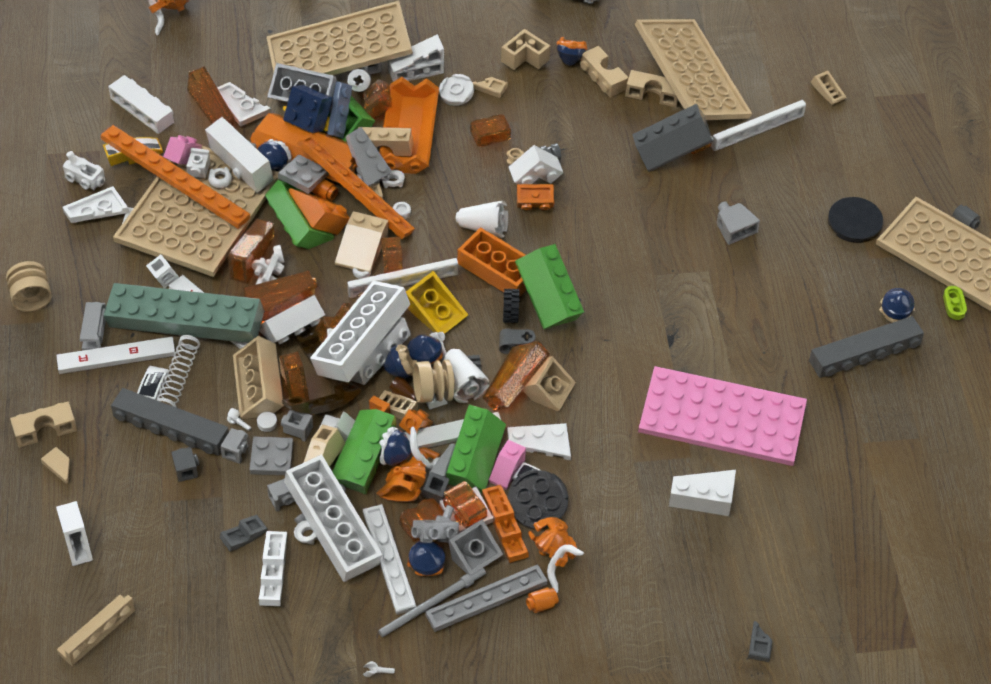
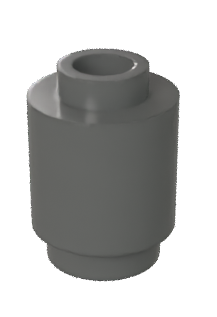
M959 205L953 212V217L974 230L981 223L980 216L967 206Z

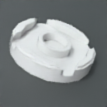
M455 74L442 81L439 92L441 99L446 104L458 106L465 104L472 98L474 86L469 77Z

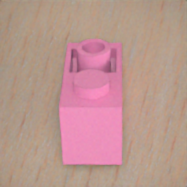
M178 135V137H170L163 157L178 164L187 165L191 148L201 149L202 145L196 143L197 140L189 136Z

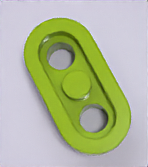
M948 286L943 294L947 315L954 320H960L965 317L967 311L963 291L957 286Z

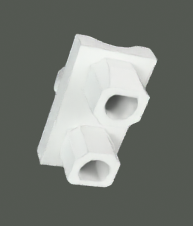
M274 253L271 259L266 261L264 258L253 261L252 268L255 270L254 274L259 275L255 284L257 288L260 289L262 286H265L272 290L277 285L278 279L271 274L273 273L278 276L284 268V265L277 261L279 257L277 254Z

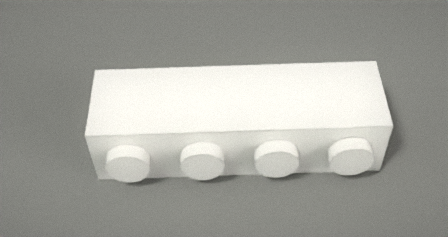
M124 75L108 86L110 98L157 134L174 123L173 110L161 103L157 97L149 94L145 88L137 85L133 79H129Z

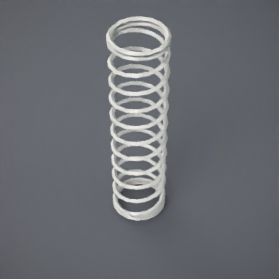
M191 335L180 337L174 358L171 360L172 364L169 366L160 395L157 397V401L168 402L176 408L175 403L179 402L178 397L182 395L180 391L184 389L183 384L186 383L184 378H188L187 372L191 370L189 366L193 365L194 354L198 352L197 349L200 347L199 340ZM182 340H194L198 346L194 347L190 344H184ZM181 345H182L183 347L187 348V349L196 350V351H195L194 353H192V352H190V351H188V350H184V349L181 347ZM184 351L192 354L193 358L189 359L179 354V352ZM182 357L190 360L191 364L187 365L179 362L176 358ZM178 363L187 366L189 370L184 371L177 368L174 364ZM172 370L185 372L187 376L182 377L174 374ZM169 376L182 378L184 383L173 381ZM167 382H174L181 385L182 388L176 389L169 386ZM165 388L176 390L179 392V395L170 394ZM166 394L173 396L177 399V401L173 402L169 399L164 398L162 395Z

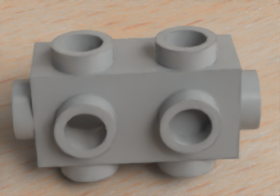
M447 505L443 516L437 515L436 520H413L412 536L420 538V542L431 543L435 539L438 542H448L449 539L459 534V522L450 520L454 508Z

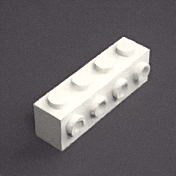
M400 317L352 377L351 381L365 385L385 363L390 349L393 346L403 344L411 334L405 318Z

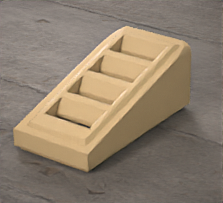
M829 71L818 74L812 79L811 84L831 105L847 98Z
M386 390L379 397L383 401L387 397V403L389 404L394 401L393 405H390V414L400 420L404 418L409 409L418 410V402L413 399L393 394Z

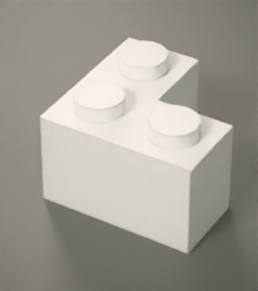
M535 145L509 166L514 183L533 184L538 178L551 184L563 174L558 158Z

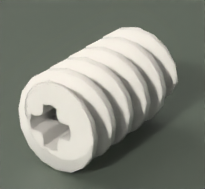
M356 69L348 75V84L352 85V90L365 91L371 84V78L366 71ZM359 76H362L361 79L364 80V82L357 85V81H355V78H359Z

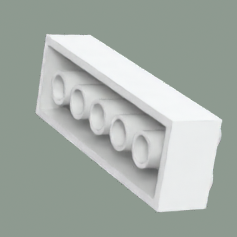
M376 281L369 285L311 356L310 359L317 375L344 382H349L410 306L404 287Z
M322 455L287 470L284 483L343 582L380 565L381 551Z

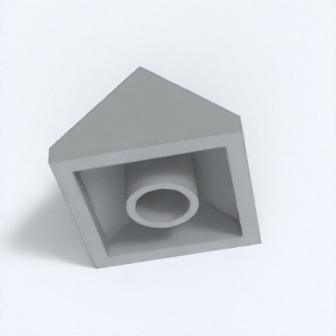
M483 519L448 540L452 560L470 576L503 555Z

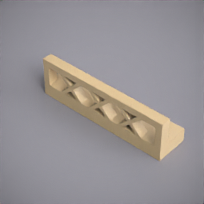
M121 595L116 597L57 649L58 654L73 666L135 612L132 597L129 595L125 598Z

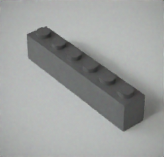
M911 316L812 349L809 362L819 378L832 376L836 372L847 371L854 366L865 365L869 361L882 359L887 355L897 354L908 348H915L921 344L924 332L914 317Z
M125 388L121 389L111 404L113 417L117 420L132 423L138 428L148 429L154 434L164 435L173 441L177 440L185 443L189 447H196L207 454L219 456L221 444L229 433V429L225 425Z

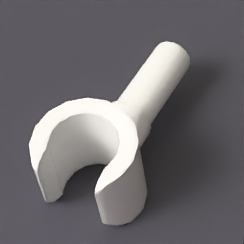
M443 332L431 333L430 336L440 341L443 357H445L446 350L443 345L445 334Z
M231 408L228 412L227 421L230 424L237 423L250 431L251 426L238 418L240 412Z
M373 661L363 666L371 670L363 673L365 677H371L375 673L394 674L395 671L394 668L378 667Z

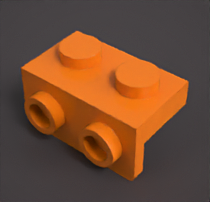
M517 184V207H521L522 210H531L532 207L548 210L550 207H554L553 184Z

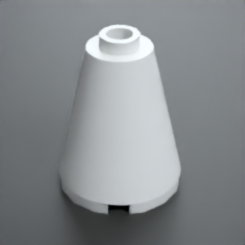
M497 201L461 208L456 213V222L459 223L460 227L477 231L481 227L494 236L503 238L505 235L502 233L507 231L508 211L504 210V206H507L505 201Z
M451 349L446 353L444 360L451 362L455 378L454 399L459 403H468L467 399L473 398L476 400L484 395L489 389V379L460 349Z

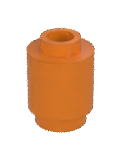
M324 179L311 192L323 199L333 201L339 189L335 184Z
M548 587L529 593L526 599L528 609L534 613L553 608L559 602L555 589H549Z

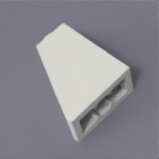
M77 501L56 507L72 565L75 566L92 561L93 558Z

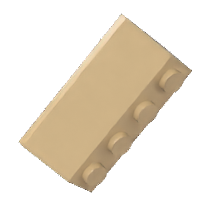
M257 336L233 355L240 418L242 419L256 418L263 412L274 414L284 406L282 404L283 397L276 343Z

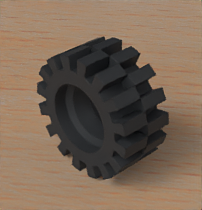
M504 288L503 323H518L519 289Z

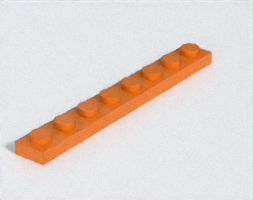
M309 134L299 139L297 145L376 217L388 220V227L396 236L403 239L413 233L415 228L313 135Z

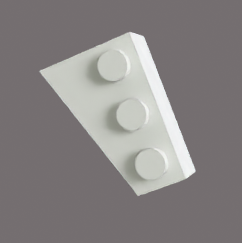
M736 470L674 476L669 507L729 516Z

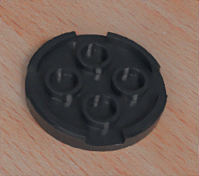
M846 197L836 201L831 206L828 214V225L837 233L836 236L848 242L863 243V241L879 235L883 226V215L880 209L869 200L859 197Z
M534 469L522 473L513 481L508 492V500L513 508L515 520L527 528L535 529L534 523L549 517L563 518L568 507V491L563 481L557 475Z

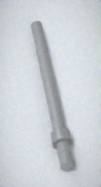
M481 568L471 576L468 573L460 578V581L379 629L380 636H386L462 588L470 587L474 584L475 580L486 574L485 569Z

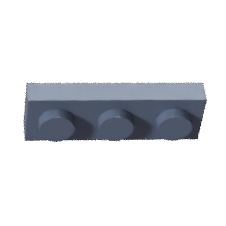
M336 82L327 135L344 138L352 85Z

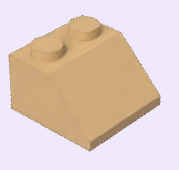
M551 356L536 360L520 388L532 401L555 411H560L576 382L556 359Z

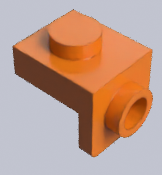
M409 409L399 426L411 434V427H414L417 433L421 427H431L433 421L428 418L429 414L425 411Z

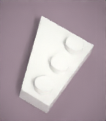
M113 186L63 207V211L71 223L129 213L127 205Z

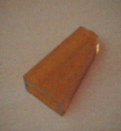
M205 66L189 72L187 91L210 123L213 124L223 117L233 126L234 116Z
M256 219L230 251L228 261L232 280L245 284L249 283L255 272L252 268L253 261L263 258L275 236L273 223Z
M309 271L245 287L244 297L261 300L264 308L262 324L266 320L315 295L317 282L315 277H311Z
M539 341L512 347L482 397L488 403V406L494 411L508 408L547 360L550 353Z

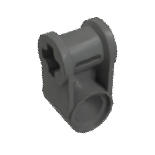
M503 329L500 331L499 351L504 354H531L536 348L534 342L536 338L535 333L529 329Z

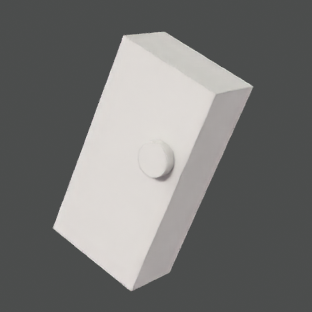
M223 117L205 129L211 150L232 169V172L238 179L241 177L256 193H259L274 181L269 160Z

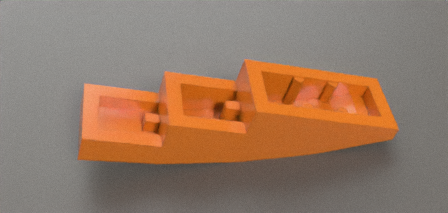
M502 485L482 489L486 505L493 516V525L509 563L529 558V552L515 520L513 508Z

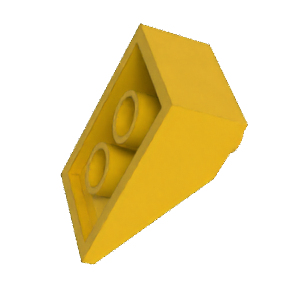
M434 271L406 291L410 302L409 311L433 332H443L445 334L468 316V313Z

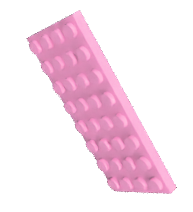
M655 366L638 432L793 466L807 399Z

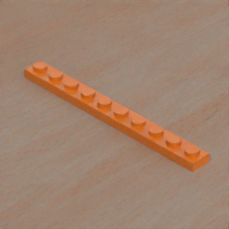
M112 125L101 134V140L237 229L250 219V213L116 126Z

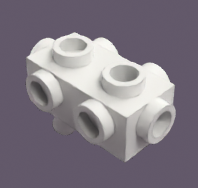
M73 151L66 154L69 160L64 163L63 170L65 178L69 182L76 181L86 190L88 188L95 190L97 186H103L105 182L103 168L74 155Z

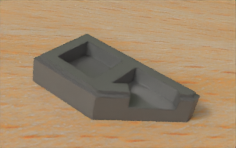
M754 621L748 658L769 662L772 639L763 632L758 622Z

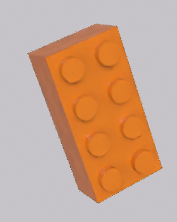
M480 227L458 249V264L500 291L504 292V288L519 289L520 297L527 290L515 263L517 259L525 256V254Z

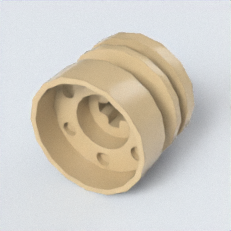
M34 261L21 262L12 266L7 271L6 280L11 301L17 310L24 312L36 311L45 307L50 302L52 295L45 267L40 263Z
M436 360L433 370L429 361L414 363L413 385L418 403L432 402L434 393L439 402L443 401V398L446 401L453 400L455 378L449 360H443L442 364L439 360Z

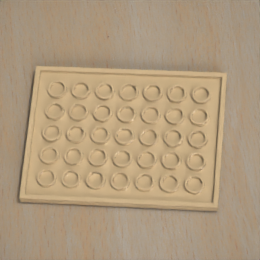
M202 146L201 149L209 150L210 165L206 178H194L250 213V219L237 229L157 176L115 233L113 239L116 243L156 257L162 255L167 261L214 277L267 199L265 194L279 180V172L273 170L274 181L259 193H256L241 177L238 179L232 172V169L210 148ZM168 160L177 167L187 172L186 164H178L176 162ZM227 167L232 175L230 185L224 188L213 187L208 181L210 170ZM218 174L215 176V178L217 179H223L225 177V175Z

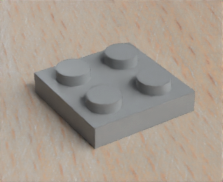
M297 155L278 173V179L309 194L329 173L319 164L301 155Z
M253 437L250 474L285 475L286 471L291 469L293 438Z

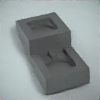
M254 515L240 520L237 527L221 532L219 538L231 552L267 532V527L258 515Z

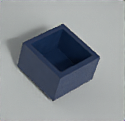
M305 85L292 86L283 120L311 133L324 131L333 97Z

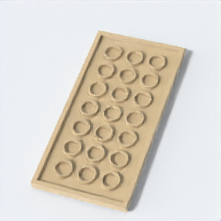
M399 1L267 36L273 71L275 70L276 63L328 75H336L413 54Z
M695 19L636 21L635 26L684 109L697 104L705 115L706 120L750 119L752 112Z
M915 197L877 239L876 245L946 286L959 287L965 297L991 311V239Z

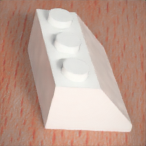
M315 295L266 320L260 325L259 331L267 340L273 343L278 341L281 344L289 340L288 335L292 333L298 335L305 331L304 327L308 324L313 327L322 322L320 318L325 316V313Z

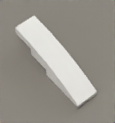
M266 532L259 605L280 606L287 532Z

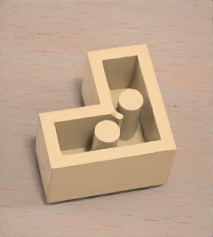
M525 29L503 45L501 50V62L513 70L525 61L540 69L550 60V45Z

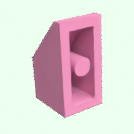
M508 440L497 457L489 482L496 486L501 484L502 488L507 490L513 481L512 477L521 464L525 462L526 447Z

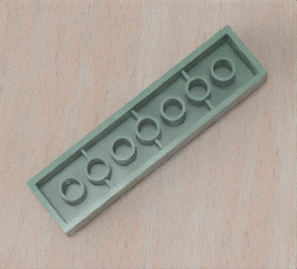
M114 283L103 316L109 327L174 335H191L200 338L249 343L258 336L264 308L261 300L256 298Z

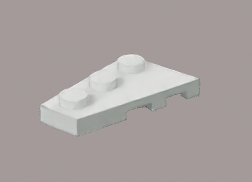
M230 82L214 89L215 95L240 127L271 113L270 107H264L259 103V100L250 98L243 90Z
M566 424L507 427L508 440L526 447V452L533 453L537 451L546 453V456L553 457V455L564 457L565 460H571Z

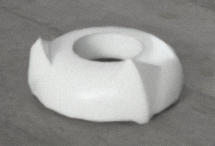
M227 167L211 169L208 181L213 187L224 188L232 182V175ZM218 174L225 175L223 179L215 178Z
M392 170L389 175L382 178V182L386 189L388 186H399L401 188L405 176L399 170ZM395 178L397 181H389V179Z
M308 521L300 522L294 530L295 538L301 543L314 545L317 539L314 531L308 537L303 536L306 530H312Z

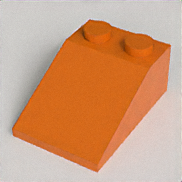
M292 188L288 190L313 229L338 235L348 223L350 217L342 205H337L303 191Z

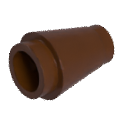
M396 377L391 383L389 390L393 394L416 400L414 389L404 378Z

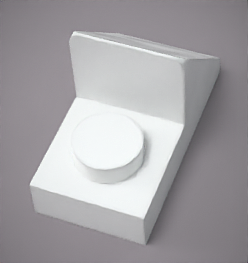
M343 412L340 418L325 415L320 427L323 424L337 428L346 442L355 420L346 412Z

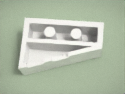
M438 34L412 46L413 54L388 60V71L393 82L400 77L411 81L444 73V48Z

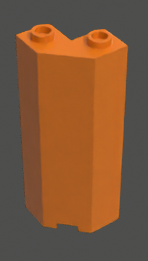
M400 77L390 84L383 128H411L414 142L411 156H395L390 147L380 146L379 153L391 170L417 174L429 167L439 87L427 78L415 86L404 77Z
M268 113L251 135L250 141L256 144V149L270 139L282 141L290 150L291 161L297 155H301L316 163L311 156L297 145L300 138L311 134L353 173L358 167L355 158L351 155L347 142L323 132L311 133L284 121V116L276 113ZM328 175V176L326 177V178H328V179H330V180H333V181H335V182H338V181H337L334 177H332L331 175Z

